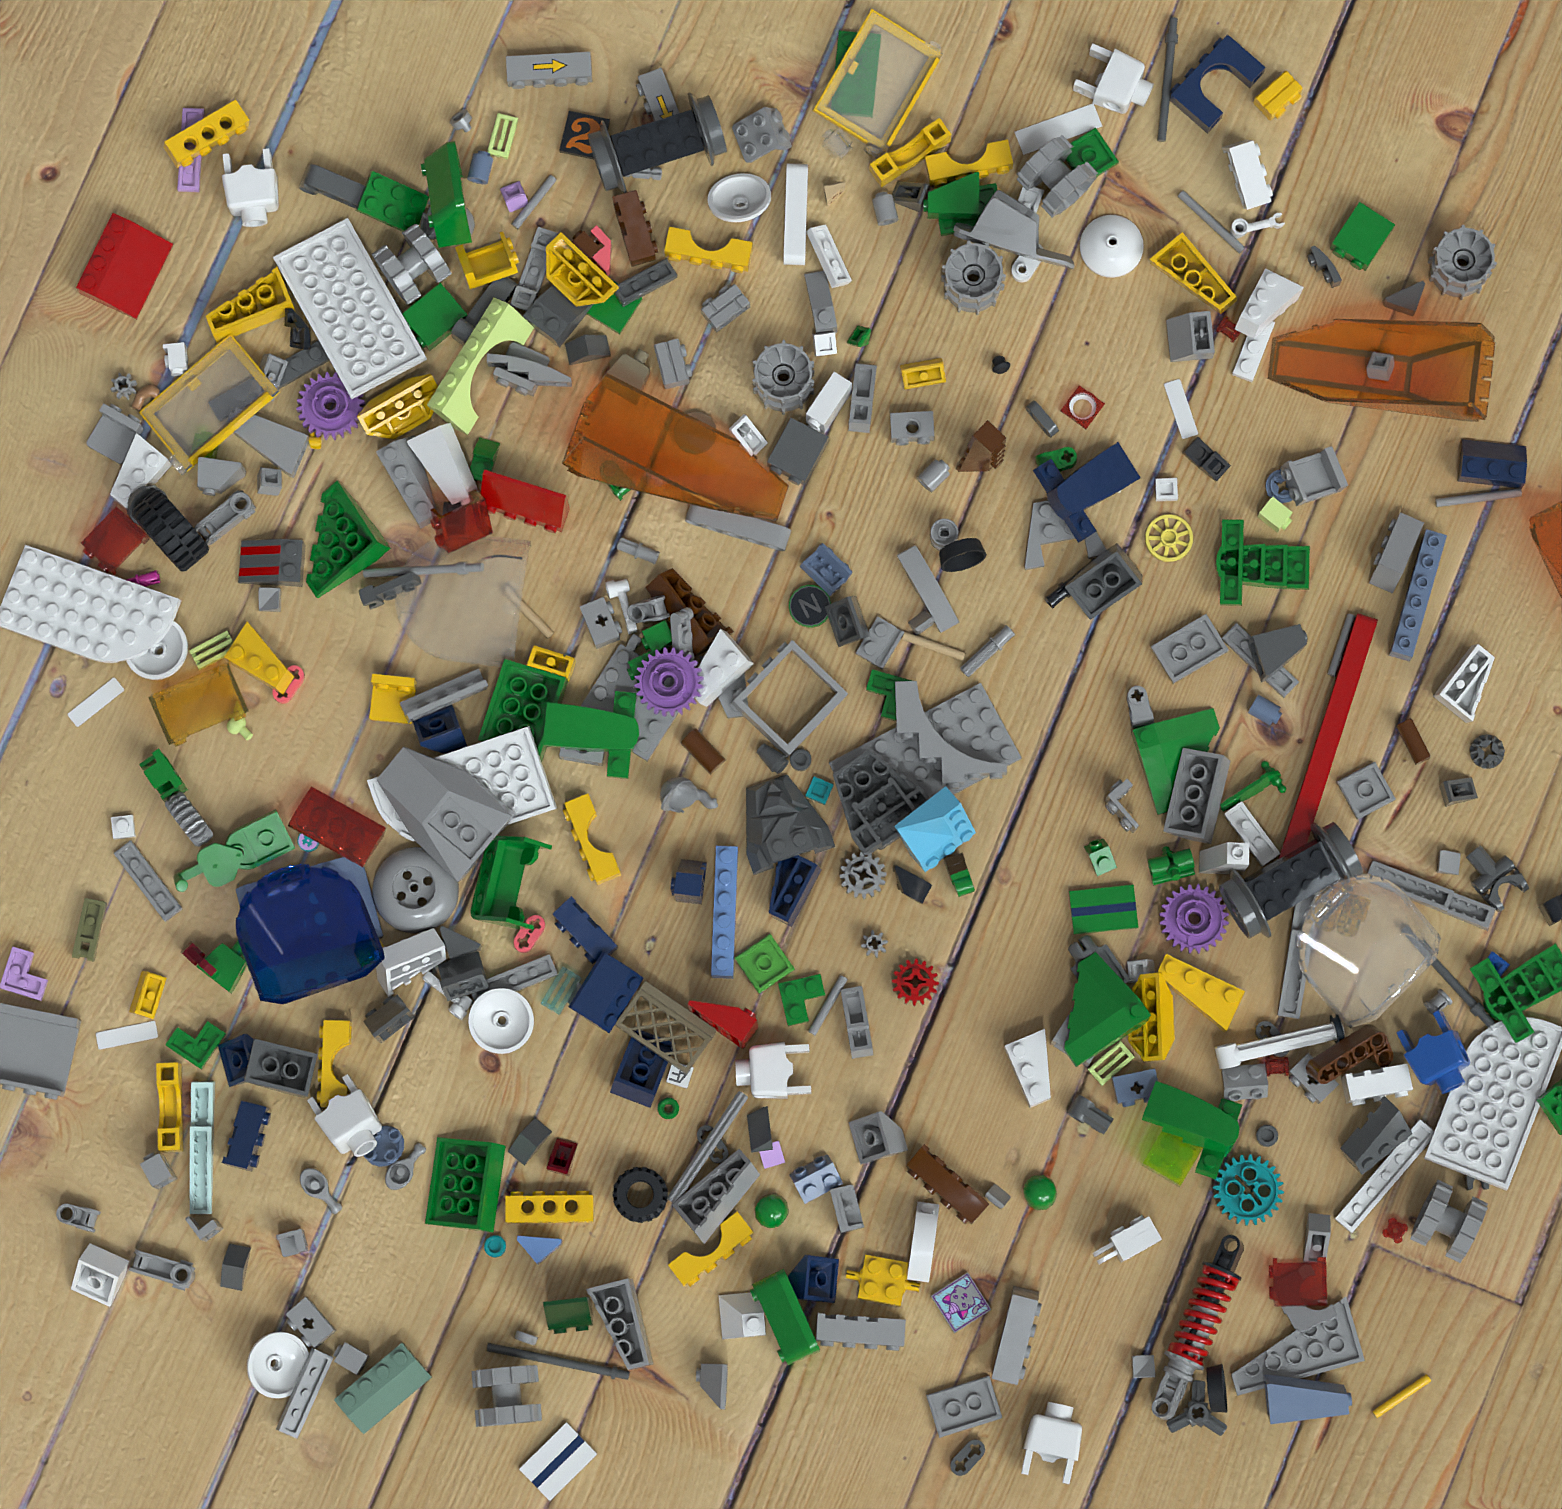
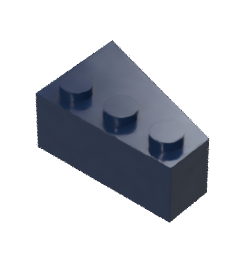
M799 855L779 861L776 866V877L772 889L769 914L774 919L792 927L821 872V868Z
M681 859L676 872V878L672 877L670 890L672 896H675L676 902L702 905L707 862Z
M571 896L553 913L556 920L554 924L562 933L567 931L572 936L569 939L577 949L581 946L586 951L584 956L591 964H594L602 952L611 955L618 949V946Z
M241 1101L233 1125L232 1138H229L227 1157L223 1156V1164L250 1172L253 1171V1168H257L260 1155H257L259 1146H263L265 1141V1134H263L264 1126H268L271 1118L268 1107Z

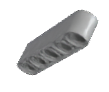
M691 500L685 519L689 524L779 551H785L791 530L784 526L697 500Z

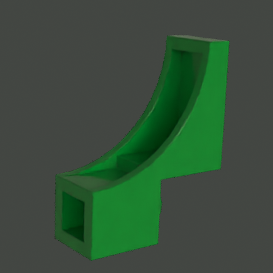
M662 621L642 631L644 637L641 638L645 649H650L651 651L628 661L630 668L627 669L631 680H634L635 676L641 674L637 668L644 667L641 662L642 660L649 661L648 654L655 657V650L662 654L665 647L668 648L672 645V634L666 621Z

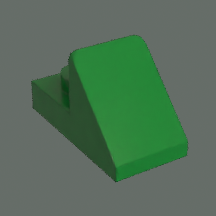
M479 438L472 453L473 460L470 466V471L475 481L482 482L484 469L493 471L500 443Z

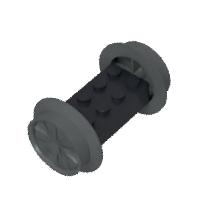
M689 92L688 99L691 110L609 136L606 125L602 120L600 130L587 134L605 191L619 188L623 193H627L623 177L705 151L710 165L714 166L715 156L726 153L727 147L710 96L707 95L696 99Z
M1331 822L1322 828L1316 823H1312L1310 827L1314 840L1244 879L1235 869H1230V880L1219 885V890L1233 919L1248 939L1259 933L1270 938L1271 930L1267 923L1268 920L1337 881L1348 892L1353 890L1352 881L1363 875V869L1352 845L1335 822Z

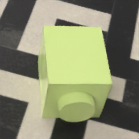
M1272 497L1259 512L1258 518L1278 533L1281 528L1285 530L1292 522L1290 517L1293 512Z

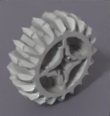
M182 792L169 797L165 802V806L189 839L198 847L206 844L213 837V832Z

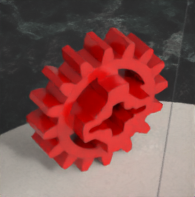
M915 959L914 964L906 960L907 966L904 967L900 964L899 969L901 971H894L897 979H893L892 983L897 984V987L893 988V992L899 991L900 994L897 998L899 1000L904 997V1004L906 1005L909 1001H912L914 1007L917 1001L924 1005L925 998L931 1001L932 997L930 994L937 993L933 986L939 985L938 981H934L938 974L931 973L933 966L925 967V960L922 964H918V959ZM912 969V973L908 977L902 978L906 971ZM920 969L928 975L929 979L924 978L920 974ZM914 977L918 978V981L922 983L918 984L917 988H913V984L909 983V981H913ZM901 986L907 987L911 991V996L907 995ZM923 988H929L925 994L919 996V992Z

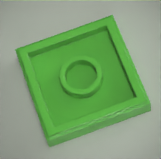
M771 934L735 957V960L759 994L795 970Z

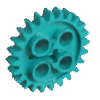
M1252 1154L1248 1156L1247 1160L1244 1159L1243 1155H1240L1239 1162L1233 1157L1231 1159V1166L1228 1163H1224L1226 1171L1219 1170V1174L1222 1177L1214 1179L1219 1183V1185L1212 1187V1189L1218 1191V1194L1214 1195L1213 1198L1220 1199L1216 1207H1224L1221 1214L1230 1213L1228 1220L1236 1217V1224H1239L1242 1219L1245 1226L1248 1225L1249 1220H1252V1223L1257 1225L1258 1218L1264 1223V1215L1270 1218L1273 1217L1270 1210L1278 1211L1279 1208L1275 1203H1282L1283 1201L1278 1198V1195L1284 1194V1191L1279 1190L1278 1187L1284 1183L1277 1182L1276 1180L1281 1174H1273L1276 1167L1268 1168V1160L1263 1164L1260 1163L1261 1156H1258L1253 1161ZM1245 1169L1254 1171L1255 1177L1253 1180L1249 1181L1244 1178L1243 1173ZM1235 1175H1238L1247 1187L1250 1185L1253 1187L1251 1192L1262 1202V1205H1258L1251 1194L1245 1195L1243 1193L1245 1187L1235 1179ZM1234 1183L1238 1186L1239 1191L1236 1195L1228 1193V1184ZM1261 1185L1268 1187V1197L1259 1195L1258 1188ZM1243 1200H1250L1253 1203L1251 1211L1243 1210Z

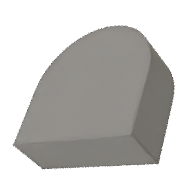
M516 1331L514 1337L516 1340L531 1345H536L538 1337L521 1331Z

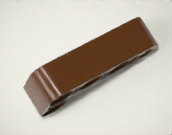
M1367 1024L1311 1059L1306 1065V1073L1319 1083L1327 1084L1367 1058L1380 1067H1387L1393 1061L1394 1056L1386 1034L1373 1025Z

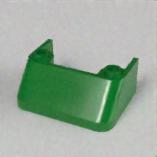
M450 141L424 159V163L421 164L422 175L427 177L432 215H428L430 228L434 227L439 248L472 243L461 180L463 177L456 142Z
M496 836L483 853L471 906V917L478 921L500 926L533 930L534 925L523 923L524 913L522 908L516 907L525 865H532L538 859L539 849L551 850L552 845L527 837Z
M784 1268L753 1283V1288L750 1289V1292L755 1302L760 1301L780 1346L777 1353L781 1362L786 1361L789 1366L820 1352V1348Z

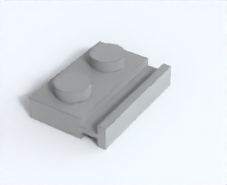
M877 617L869 630L870 637L864 638L856 655L883 670L903 637L904 631Z

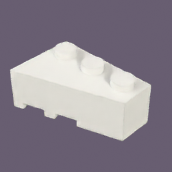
M136 433L110 495L127 510L128 499L132 493L142 486L155 485L172 464Z
M722 629L719 630L698 667L702 669L698 676L704 677V680L700 681L699 684L703 685L704 688L698 689L702 696L695 697V699L706 707L754 664L733 638Z

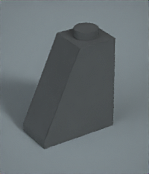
M1300 624L1254 635L1248 641V646L1261 682L1269 679L1307 645V634L1302 630Z

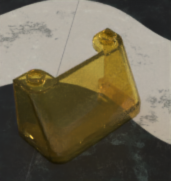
M230 662L167 687L148 697L168 744L174 743L175 747L186 743V738L194 733L228 719L234 718L235 721L247 717L246 712H249Z

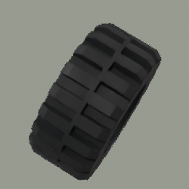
M160 490L153 491L132 509L131 514L181 572L190 569L208 553L209 546Z

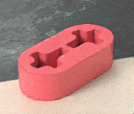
M293 665L288 667L290 672L295 673L299 671L298 675L300 678L298 680L294 679L289 684L286 690L287 697L282 696L280 699L278 692L273 689V697L278 703H288L303 683L305 674L299 666Z
M532 915L525 922L530 924L531 921L536 922L540 920V929H534L532 934L530 930L520 929L516 935L514 947L518 952H530L544 932L545 921L541 916ZM529 935L530 937L527 940L529 946H524L522 949L519 948L520 943L518 940H524Z

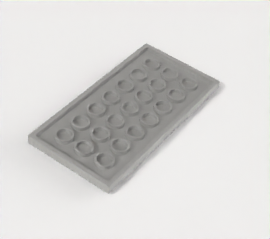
M981 683L924 712L932 727L944 741L972 758L990 763H1006L1007 766L1022 759ZM897 728L829 762L833 773H835L869 750L888 763L893 770L906 776L910 782L923 788L930 798L945 787L942 786L941 760L937 761V764H924V761H919L918 736H914V739L909 740L901 739V736H897ZM981 776L980 780H968V777H964V785H960L959 789L949 790L954 795L989 776Z

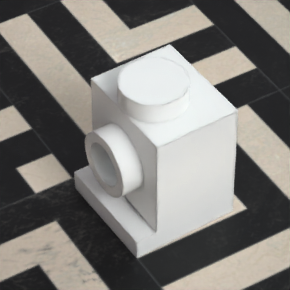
M185 343L163 344L164 351L168 353V355L164 356L166 368L169 367L171 376L183 375L189 369Z

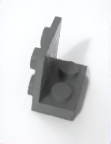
M478 951L438 964L441 976L440 985L447 1001L489 988Z

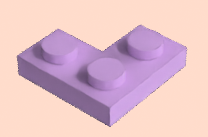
M12 947L0 983V989L42 1001L48 980L28 974L34 953Z

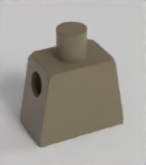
M641 349L637 350L633 358L623 354L602 377V383L637 404L650 375V368L644 365L649 354Z

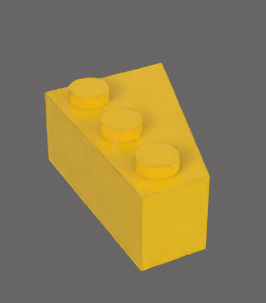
M246 622L224 658L233 666L283 695L294 678L293 674L255 628Z

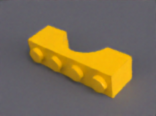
M938 118L923 128L914 139L903 147L890 153L887 152L870 163L869 171L882 188L923 161L925 156L932 155L950 143L952 134L942 120Z
M1007 139L987 143L984 155L978 161L971 164L957 163L946 152L925 156V166L930 186L942 187L948 184V182L956 181L975 172H979V179L986 178L992 173H997L998 175L1006 174L1013 169V159Z
M669 227L664 252L665 257H668L671 261L680 262L681 260H687L692 265L700 266L703 263L709 264L714 269L725 267L730 268L732 272L743 273V271L748 272L753 242L732 238L722 249L707 251L695 244L690 230Z
M587 793L565 802L566 809H563V813L567 822L572 821L574 828L571 829V833L575 842L579 840L582 848L579 849L582 860H587L590 868L586 870L590 880H596L597 885L621 876L613 853L601 852L595 849L588 840L589 826L597 817L589 794Z
M323 1020V1025H320L319 1038H323V1047H319L318 1058L322 1060V1069H318V1082H321V1091H317V1104H320L322 1109H326L329 1105V1100L335 1096L349 1095V1088L340 1083L334 1075L333 1062L336 1054L342 1048L351 1045V1021Z
M178 1062L156 1063V1082L160 1108L159 1126L157 1129L158 1151L183 1152L182 1065Z
M738 1211L720 1224L722 1238L714 1252L701 1257L684 1252L668 1264L684 1287L687 1284L689 1287L693 1286L700 1280L698 1277L704 1271L707 1274L718 1266L716 1264L718 1260L722 1257L724 1260L728 1259L735 1253L733 1250L739 1244L743 1247L752 1240L751 1235L754 1233Z

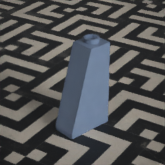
M1269 1374L1264 1375L1267 1415L1270 1424L1349 1414V1406H1352L1351 1393H1347L1345 1386L1342 1384Z

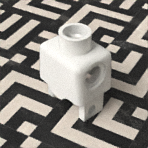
M1092 43L1089 56L1106 62L1108 65L1105 72L1098 75L1095 82L1097 88L1076 79L1073 91L1093 99V104L1120 114L1128 111L1131 102L1144 107L1154 85L1142 79L1145 65L1117 49L1112 52Z
M269 148L263 149L265 169H256L252 164L243 165L235 173H233L232 159L229 153L223 154L225 174L222 175L226 203L233 216H241L242 225L245 227H258L267 224V212H275L279 207L278 177L273 169L272 155Z
M785 1042L750 1047L749 1059L735 1060L737 1086L751 1085V1093L755 1098L788 1099V1095L811 1094V1086L787 1087V1080L793 1074V1063L786 1058V1054L809 1053V1044L785 1045Z
M347 1074L342 1078L351 1091L350 1095H337L330 1099L329 1105L324 1111H322L313 1097L307 1101L316 1114L315 1121L336 1149L342 1154L351 1150L354 1156L360 1157L376 1147L377 1141L373 1135L378 1133L382 1126L368 1098L362 1090L356 1087L353 1080Z
M1048 1402L1045 1416L1036 1414L1031 1418L1023 1446L1026 1452L1021 1474L1028 1475L1034 1451L1042 1457L1043 1461L1051 1463L1060 1458L1067 1459L1062 1483L1070 1484L1074 1461H1078L1082 1435V1426L1079 1423L1071 1422L1073 1407Z

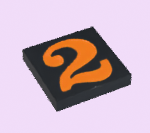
M569 111L559 150L560 153L594 160L587 134L599 131L602 120L608 130L610 119Z

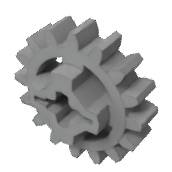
M860 852V857L852 854V861L845 859L847 867L841 866V870L845 872V874L840 875V879H845L841 886H848L846 893L849 894L853 891L854 898H857L859 894H862L863 899L866 898V894L874 897V890L879 893L881 892L879 884L885 885V881L881 879V877L886 876V872H881L885 866L884 864H877L880 859L879 857L874 860L871 859L872 853L868 854L867 857H864L862 852ZM858 862H863V864L857 868L852 867L854 864ZM871 864L875 867L878 876L872 874L870 870ZM866 871L868 878H864L863 881L860 880V876L857 874ZM848 875L855 879V887L850 883ZM869 883L874 884L871 888L862 890L865 885Z

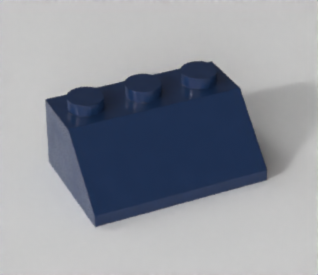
M1462 439L1458 482L1523 488L1526 482L1527 471L1526 446Z
M602 952L568 1007L593 1025L610 1033L644 978L607 953Z

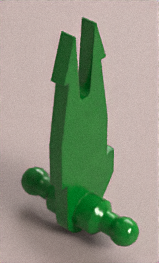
M1263 761L1261 767L1266 771L1265 774L1220 804L1221 810L1224 812L1233 808L1241 801L1243 802L1260 793L1271 784L1276 786L1280 793H1285L1287 788L1282 784L1280 772L1271 768L1269 762Z

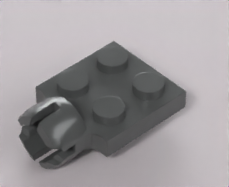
M1086 935L1078 939L1084 951L1077 942L1069 946L1068 951L1075 960V965L1070 970L1077 980L1079 978V972H1077L1078 963L1095 952L1125 984L1131 980L1107 944L1098 947L1091 937Z

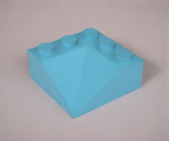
M946 786L894 826L910 856L924 872L934 868L940 860L947 855H951L958 846L969 841L976 833L963 806Z

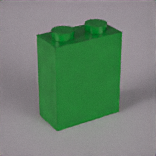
M1359 202L1332 242L1330 249L1333 250L1332 253L1338 258L1349 260L1354 268L1366 271L1393 231L1395 224Z
M439 283L402 313L411 331L417 336L416 340L421 348L426 346L431 351L451 335L454 325L460 318L465 319L467 313L445 287Z

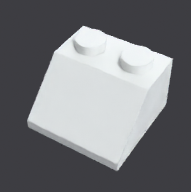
M89 1243L79 1258L71 1290L110 1307L125 1277L129 1261Z

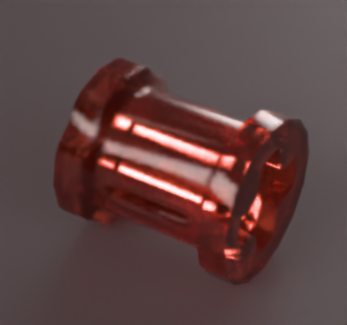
M1225 316L1215 332H1221L1231 339L1230 342L1234 343L1241 332L1235 330L1236 324L1228 320V316Z
M1284 1057V1059L1265 1058L1267 1077L1275 1074L1289 1076L1288 1057Z

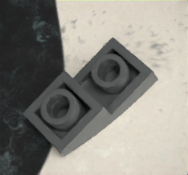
M1316 246L1310 247L1309 254L1307 255L1310 266H1314L1316 272L1325 270L1323 271V276L1326 283H1330L1331 288L1340 286L1342 279L1331 260Z

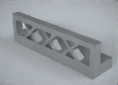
M478 668L402 701L400 706L407 722L410 723L487 689L488 684L486 679H483Z

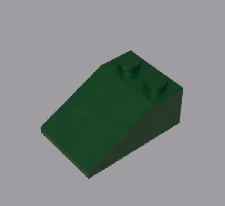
M588 1297L543 1302L548 1330H554V1334L567 1333L569 1328H576V1332L587 1331L589 1326H593L591 1299Z

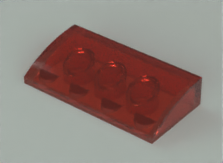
M312 786L288 823V826L361 867H364L383 839L386 827Z

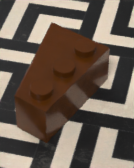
M637 190L613 196L614 210L631 267L655 261V253H658V248L655 240L651 241L649 234L653 233L650 222L645 221L644 214L647 213L644 202H640Z

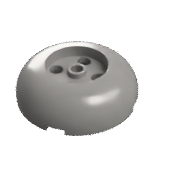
M410 847L393 853L380 865L373 881V900L380 916L389 925L397 930L416 934L436 928L447 921L458 902L459 883L422 847ZM405 871L412 873V877L409 880L403 878ZM426 877H431L433 880L429 886H426L423 882ZM417 885L418 890L416 892H412L411 887ZM399 892L406 894V898L402 901L397 899ZM424 897L427 900L425 906L418 905L419 898Z

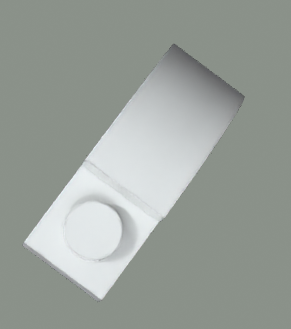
M917 1203L908 1280L929 1282L939 1204Z

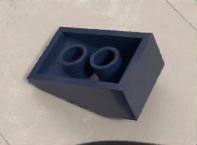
M641 1030L642 1038L646 1041L655 1039V1035ZM631 1037L610 1093L651 1108L668 1062ZM671 1041L659 1042L662 1052L673 1051Z

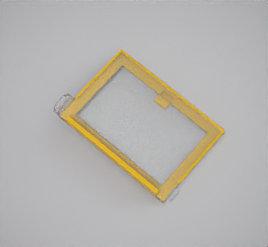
M871 9L812 111L866 144L864 151L871 157L878 159L891 146L943 55L940 51L941 46L934 41H930L929 44Z
M230 333L139 411V413L173 454L168 460L183 475L198 463L199 457L208 455L280 393L277 390L280 385L272 376L268 379Z

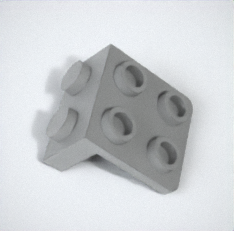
M763 107L732 126L745 162L751 163L774 149L787 150L792 147L790 135L785 130L782 115L777 108Z
M515 342L510 344L506 353L508 356L530 360L544 366L549 364L547 356ZM506 367L495 368L493 376L497 384L503 387L510 386L517 393L527 396V394L534 396L538 386L529 381L528 377H521L510 373Z
M103 403L99 410L102 417L87 440V446L116 463L123 464L136 433L141 435L144 429L139 423L140 420L135 416L129 414L127 417L121 413L122 410L113 404L107 406Z
M1120 779L1109 790L1111 793L1105 799V807L1112 815L1116 814L1121 821L1119 823L1126 832L1130 830L1134 833L1139 825L1118 801L1131 790L1133 785L1128 779L1124 782Z

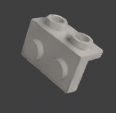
M1265 1064L1240 1065L1221 1069L1224 1099L1238 1101L1268 1097V1080Z

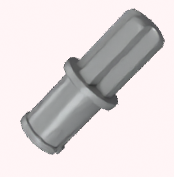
M620 538L617 543L618 550L635 556V559L638 557L653 564H656L660 554L659 551L643 546L641 542L638 544L628 539Z

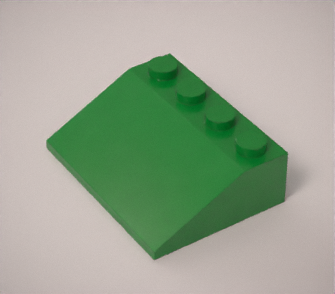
M504 659L478 741L483 742L529 726L542 762L547 749L546 746H543L547 702L562 703L568 685L566 677Z
M437 1137L425 1224L494 1233L506 1146L493 1142Z

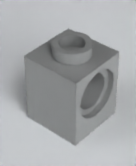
M346 1342L343 1346L339 1345L333 1355L336 1357L334 1362L357 1375L360 1374L370 1357Z

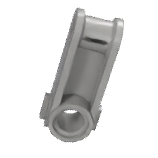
M237 490L228 497L227 501L195 526L194 529L200 532L208 546L220 539L242 520L249 518L255 513L256 506L244 491ZM239 501H247L244 509H237Z
M139 1250L134 1252L136 1256L133 1266L129 1268V1271L172 1283V1287L184 1291L195 1280V1267H192L193 1263L181 1260L179 1263ZM182 1269H185L188 1273V1277L184 1281L178 1279V1273Z

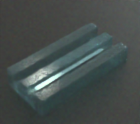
M562 967L540 1004L560 1015L575 991L577 982L579 983L582 978ZM566 973L568 976L564 981L563 985L561 986L560 990L558 991L557 995L553 999L552 1003H547L551 995L553 994L554 990L556 989L557 985L559 984L560 980L562 979L563 975ZM573 977L575 981L568 990L558 1009L555 1008V1005L557 1004L558 1000L560 999L561 995L563 994L564 990L566 989V987L568 986L569 982Z

